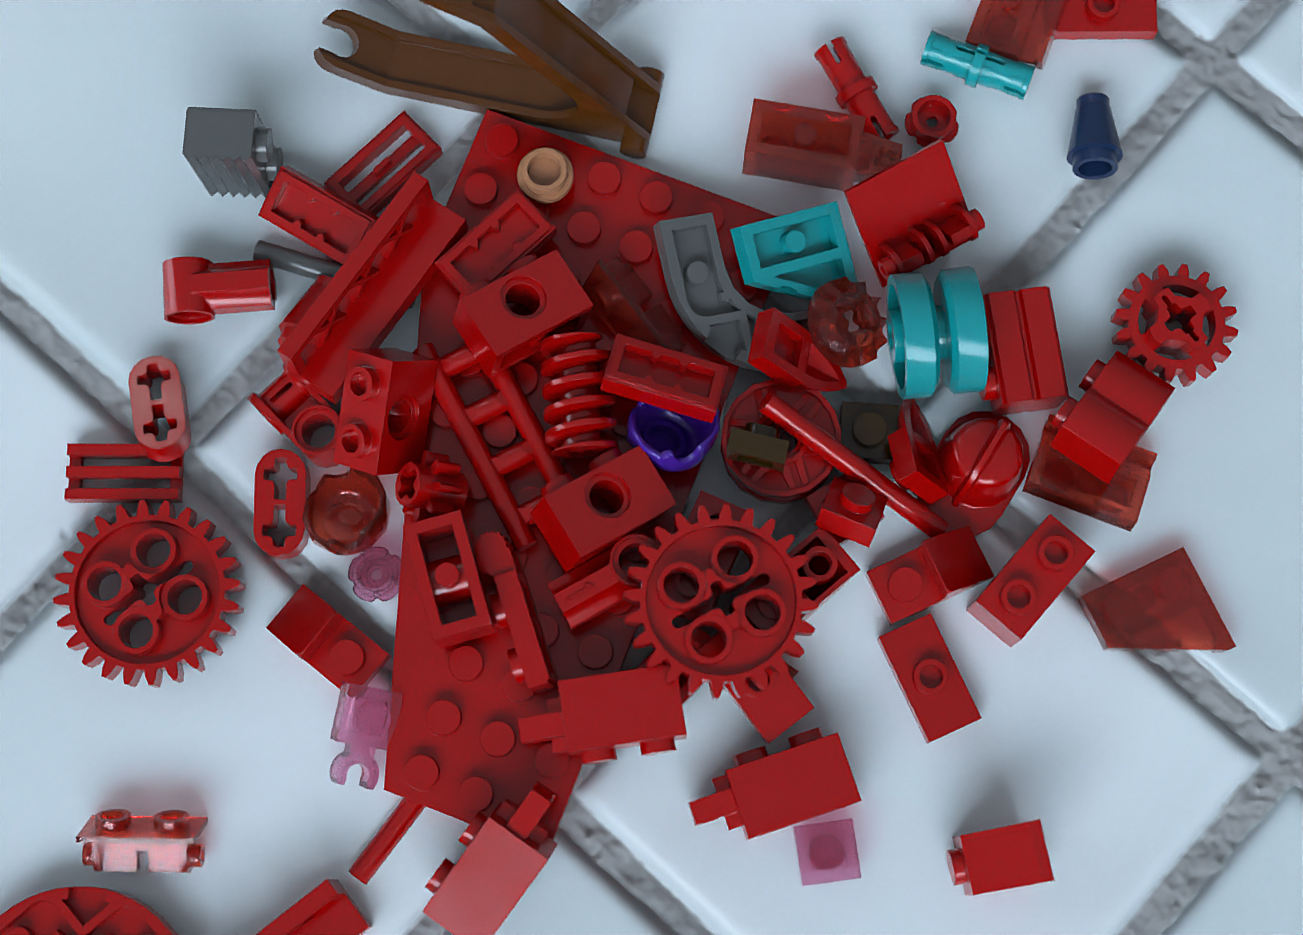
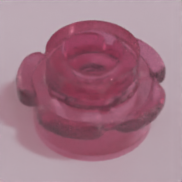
M374 546L365 549L363 553L352 560L349 566L348 578L354 583V593L366 602H373L375 599L385 602L394 598L399 593L401 559L397 555H390L389 551L384 547ZM380 570L382 572L381 579L373 580L372 572Z

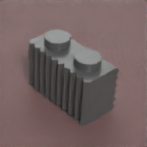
M207 107L187 108L182 154L206 191L211 196L218 192L223 197L229 192L233 198L238 193L244 198L250 193L254 198H257L260 194L266 198L280 167L283 166V153L281 148H275L272 130L263 126L257 110Z

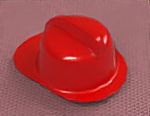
M973 411L959 417L946 430L937 445L949 494L932 504L927 503L917 495V500L948 522L945 533L968 525L974 536L989 530L1004 513L1025 478L1030 463L1029 444L1016 424L1005 416L992 415V411Z

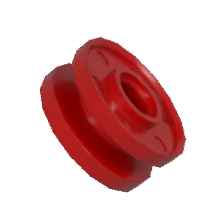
M771 379L753 384L735 398L723 420L720 453L726 473L742 492L761 502L788 504L805 499V497L824 485L834 466L795 437L796 447L787 454L783 472L727 459L726 450L732 427L745 430L746 423H758L784 430L758 411L761 400L769 392H773L839 442H841L842 432L835 409L821 392L809 389L803 385L786 389Z

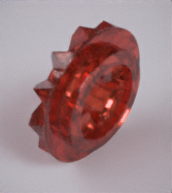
M846 276L828 281L814 292L809 303L807 319L813 342L824 357L841 367L856 368L877 359L878 350L888 342L883 334V327L886 324L887 318L880 316L877 308L881 297L870 296L867 293L865 282H851ZM851 310L853 312L852 321L859 326L853 332L848 331L849 321L843 317V313Z

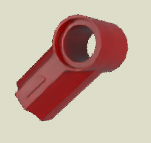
M185 256L171 258L162 263L164 320L170 323L184 325L202 324L215 319V314L275 310L277 288L274 268L270 259L213 263L206 258Z
M643 534L624 536L615 543L613 548L547 584L572 630L623 602L624 591L641 587L640 583L632 580L622 572L620 562L627 553L638 551L641 544L658 549L659 546L653 539Z

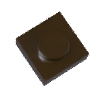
M842 401L840 407L841 443L868 463L889 465L893 458L887 436L898 430L899 405Z
M746 423L745 430L732 427L726 450L727 459L783 472L790 441L779 439L780 431L776 428L758 423Z

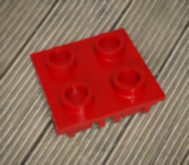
M942 139L933 142L843 191L882 288L887 286L890 274L913 272L926 264L930 265L935 262V259L941 256L945 257L950 254V251L964 243L976 240L979 237L978 231L985 228V222L980 212L975 208L970 211L967 208Z

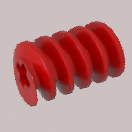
M569 332L556 334L544 338L539 343L540 354L548 359L541 365L542 377L550 381L542 388V395L544 400L552 403L543 410L545 422L554 426L545 432V443L556 448L550 452V455L554 457L588 458L601 455L610 449L618 447V441L601 438V432L616 427L617 422L615 418L600 415V409L615 404V396L598 392V387L602 384L605 372L597 370V365L609 361L611 354L609 350L596 348L595 343L603 339L602 335L598 333Z

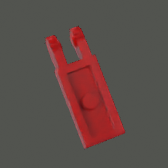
M494 530L491 532L485 531V534H480L479 539H476L477 543L474 545L476 551L474 553L478 555L476 560L479 570L493 578L498 592L490 595V600L499 626L501 628L509 626L515 648L507 650V655L514 678L518 684L526 682L527 688L537 694L557 688L558 678L519 555L515 553L517 549L513 547V542L508 541L509 539L504 535L502 536V533L499 531L497 533Z

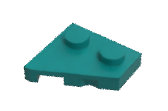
M837 201L730 229L744 285L828 306L842 304L845 310L864 306Z

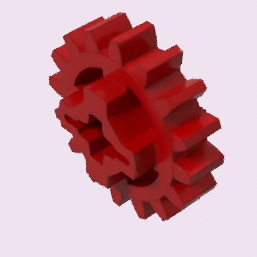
M1161 264L1153 271L1152 280L1141 272L1132 282L1134 290L1125 288L1118 297L1117 301L1124 308L1116 309L1111 316L1110 322L1122 326L1123 329L1111 339L1112 344L1127 345L1129 349L1125 354L1133 361L1137 360L1150 372L1158 373L1159 377L1170 384L1174 376L1178 375L1183 387H1188L1196 380V371L1200 376L1207 379L1217 370L1215 362L1223 363L1232 353L1223 343L1232 342L1238 336V329L1225 325V322L1230 320L1237 313V310L1233 306H1221L1219 300L1227 292L1224 286L1213 291L1206 287L1210 276L1208 272L1204 271L1194 280L1189 278L1188 265L1181 264L1174 276H1170L1165 265ZM1174 293H1178L1186 297L1174 295ZM1141 307L1143 308L1141 315L1146 320L1145 333L1142 335L1138 325ZM1205 317L1209 325V337L1202 331ZM1177 320L1181 324L1182 329L1177 328L1170 331L1165 323L1170 324ZM1159 354L1171 355L1175 359H1169Z

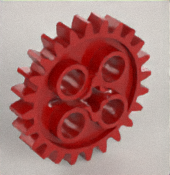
M140 500L136 516H132L120 504L116 506L117 522L111 524L99 515L94 517L99 533L93 538L87 533L79 531L76 535L85 547L81 554L72 551H64L63 553L67 561L75 565L73 571L55 574V579L69 586V591L54 597L53 603L70 610L69 614L56 622L57 626L65 630H77L66 643L68 648L78 651L89 647L81 663L94 668L104 661L101 676L112 681L123 669L124 684L131 687L137 686L143 672L145 673L148 685L154 688H160L163 671H167L172 680L178 683L184 682L183 665L187 663L196 670L203 672L205 665L201 653L208 650L213 654L221 656L224 652L215 640L218 633L235 636L237 632L231 625L225 622L227 614H240L244 612L242 606L230 600V594L238 593L246 589V586L242 581L229 578L228 576L242 566L241 562L236 557H221L232 545L225 536L209 541L215 532L216 525L206 519L195 527L197 513L189 507H186L176 519L175 506L166 500L161 504L157 515H155L150 503L146 500ZM159 541H168L170 545L168 559L160 566L149 567L147 563L149 549ZM192 562L193 568L190 572L176 576L186 563ZM119 573L121 577L119 593L112 599L102 601L99 595V586L102 580L108 575ZM147 583L157 586L153 591L157 600L151 605L142 601L147 596L143 588ZM199 587L202 592V600L199 607L189 614H181L178 609L180 594L187 588ZM123 611L116 618L114 624H107V618L114 612ZM149 619L153 626L151 639L144 646L134 648L130 642L132 627L141 620Z
M724 503L718 519L711 520L705 506L699 505L696 523L692 525L679 512L674 516L676 533L672 535L659 526L654 529L653 534L660 546L658 549L642 544L638 548L637 553L648 564L647 568L636 566L629 567L627 575L632 580L640 583L641 587L624 591V601L639 605L638 611L625 617V625L643 626L644 630L633 641L632 645L634 649L651 645L655 650L646 664L649 669L663 662L670 666L666 675V684L670 685L681 674L688 677V695L692 696L699 688L701 682L709 683L712 700H718L723 690V685L730 683L736 697L742 698L745 696L746 680L749 678L761 691L766 689L769 685L765 670L770 668L776 674L782 677L785 676L789 670L782 655L785 653L789 656L800 658L805 653L801 645L794 640L795 635L811 636L815 631L811 624L801 619L802 614L815 612L819 608V603L803 598L802 593L816 585V578L799 577L797 572L808 561L807 554L790 558L786 551L791 546L795 537L790 534L778 541L772 538L771 535L776 520L773 518L768 520L760 529L754 527V511L752 508L746 510L740 521L732 520L729 504ZM729 547L738 548L748 557L749 570L740 576L726 574L719 567L717 561L718 553ZM685 574L695 583L697 589L696 597L685 603L674 602L665 594L664 581L671 575ZM760 575H765L768 578L767 585L737 597L728 608L730 615L725 616L723 611L717 608L681 628H675L672 624L674 618L706 605L712 596L711 589L717 588L721 595H726ZM755 600H763L771 604L776 613V624L774 627L767 630H759L752 627L745 616V608L748 603ZM704 626L716 629L723 638V651L714 657L701 656L692 646V632Z

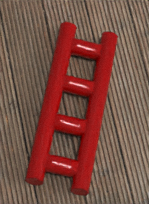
M433 343L419 346L412 353L438 360L433 394L518 552L530 548L538 542L530 526L535 523L530 513L543 498V495L541 494L519 506L504 475L533 460L536 462L547 484L566 474L567 471L559 457L550 455V452L555 449L545 443V431L511 368L508 367L490 377L497 391L466 406L451 377L478 364L468 346L465 344L442 357L437 353ZM508 411L523 440L492 455L477 426Z

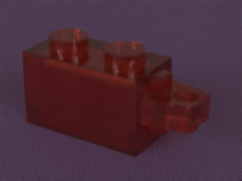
M754 98L744 151L742 174L845 191L853 186V182H861L900 161L903 144L863 132L866 118L864 116Z

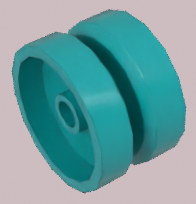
M965 266L941 269L933 285V294L929 282L918 271L890 274L886 292L887 340L899 396L903 400L932 397L939 383L940 373L944 384L953 394L983 391L988 377V334L983 296L974 268Z

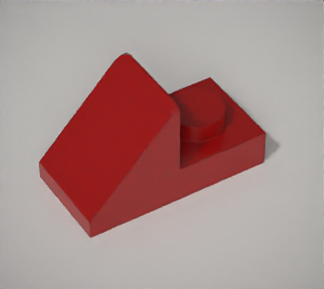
M969 525L922 541L918 548L871 569L865 574L890 626L994 578V574Z
M304 584L266 627L298 657L310 664L354 701L392 657Z

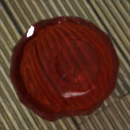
M350 468L342 474L332 475L325 473L321 477L316 489L311 492L305 501L302 521L313 544L333 554L349 556L370 549L385 534L391 506L378 476Z

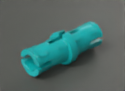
M933 30L928 37L920 61V65L939 69L965 79V85L975 88L977 84L1005 92V94L1017 97L1020 100H1023L1036 67L989 51V45L979 43L977 47L954 40Z

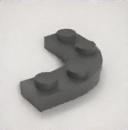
M713 213L658 221L653 226L663 274L669 296L682 322L692 335L715 355L738 367L761 372L749 364L747 360L757 315L765 310L749 304L733 287L724 266ZM842 304L784 313L815 335L827 347L838 364L855 358Z

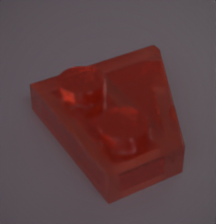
M1184 547L1090 591L1077 599L1103 650L1132 651L1134 649H1143L1158 652L1194 650L1223 653L1236 647Z

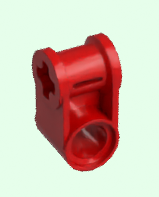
M283 364L284 372L260 394L252 392L247 399L281 435L284 434L313 464L324 468L339 465L333 462L339 415L323 399V396L290 376ZM324 426L335 427V434L330 443L323 447L311 446V437L317 429Z

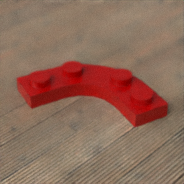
M94 886L63 887L44 891L26 898L0 915V935H178L159 913L139 899L123 892Z

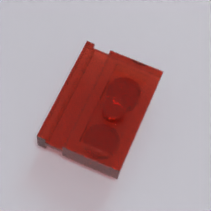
M981 0L965 41L977 47L979 43L989 46V51L1015 61L1033 64L1036 66L1035 68L1043 70L1068 0Z
M1049 414L1043 425L1042 434L1022 491L1131 532L1140 515L1151 477L1150 472L1156 461L1157 453L1135 446L1116 475L1107 484L1050 446L1059 430L1050 425L1055 415Z

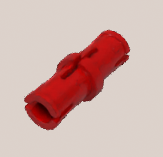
M845 37L835 38L831 40L833 51L840 61L839 63L836 62L826 44L814 53V57L819 61L838 92L835 99L840 109H847L865 139L868 149H873L882 145L881 137L873 125L874 122L877 123L886 141L893 138L899 132V128L893 123L875 93L878 88L877 83L872 76H865L847 45Z

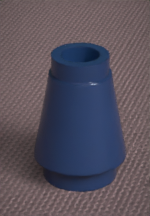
M1087 93L1081 95L1076 100L1067 161L1072 165V171L1076 176L1089 180L1103 179L1117 171L1118 163L1123 158V152L1109 97L1102 93Z

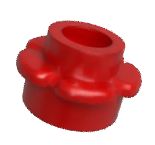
M928 95L919 98L912 104L911 113H908L905 117V129L909 136L916 138L918 145L926 147L939 139L949 143L956 137L959 129V123L956 121L957 111L948 99L939 95ZM928 119H935L937 125L930 127L927 124Z

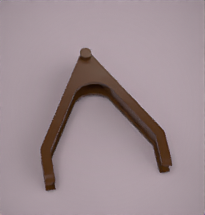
M419 0L426 5L481 27L514 54L402 32L345 9L333 11L322 21V24L346 32L353 43V52L349 57L338 56L321 47L314 50L316 63L327 72L393 96L485 114L488 109L524 123L621 142L619 149L621 154L635 159L646 157L665 77L664 73L656 68H639L558 0Z

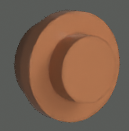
M544 147L529 152L523 157L518 166L517 179L521 191L526 197L537 203L547 204L562 199L569 192L573 184V168L569 159L562 152L553 148Z

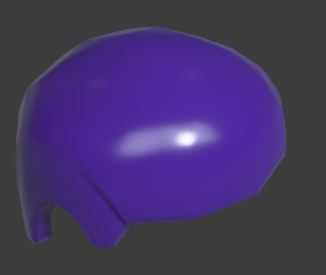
M638 401L637 406L632 409L628 416L627 440L633 448L640 445L655 468L669 472L685 471L698 465L713 447L720 431V410L717 408L713 423H709Z

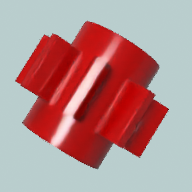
M423 451L421 462L410 460L400 469L395 483V495L397 501L404 506L402 509L403 513L414 515V522L461 510L468 495V482L465 475L460 472L461 465L449 462V455L431 451Z

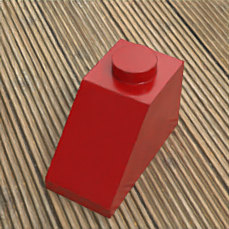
M1040 819L952 837L955 849L946 851L954 886L963 884L965 895H978L1054 881Z

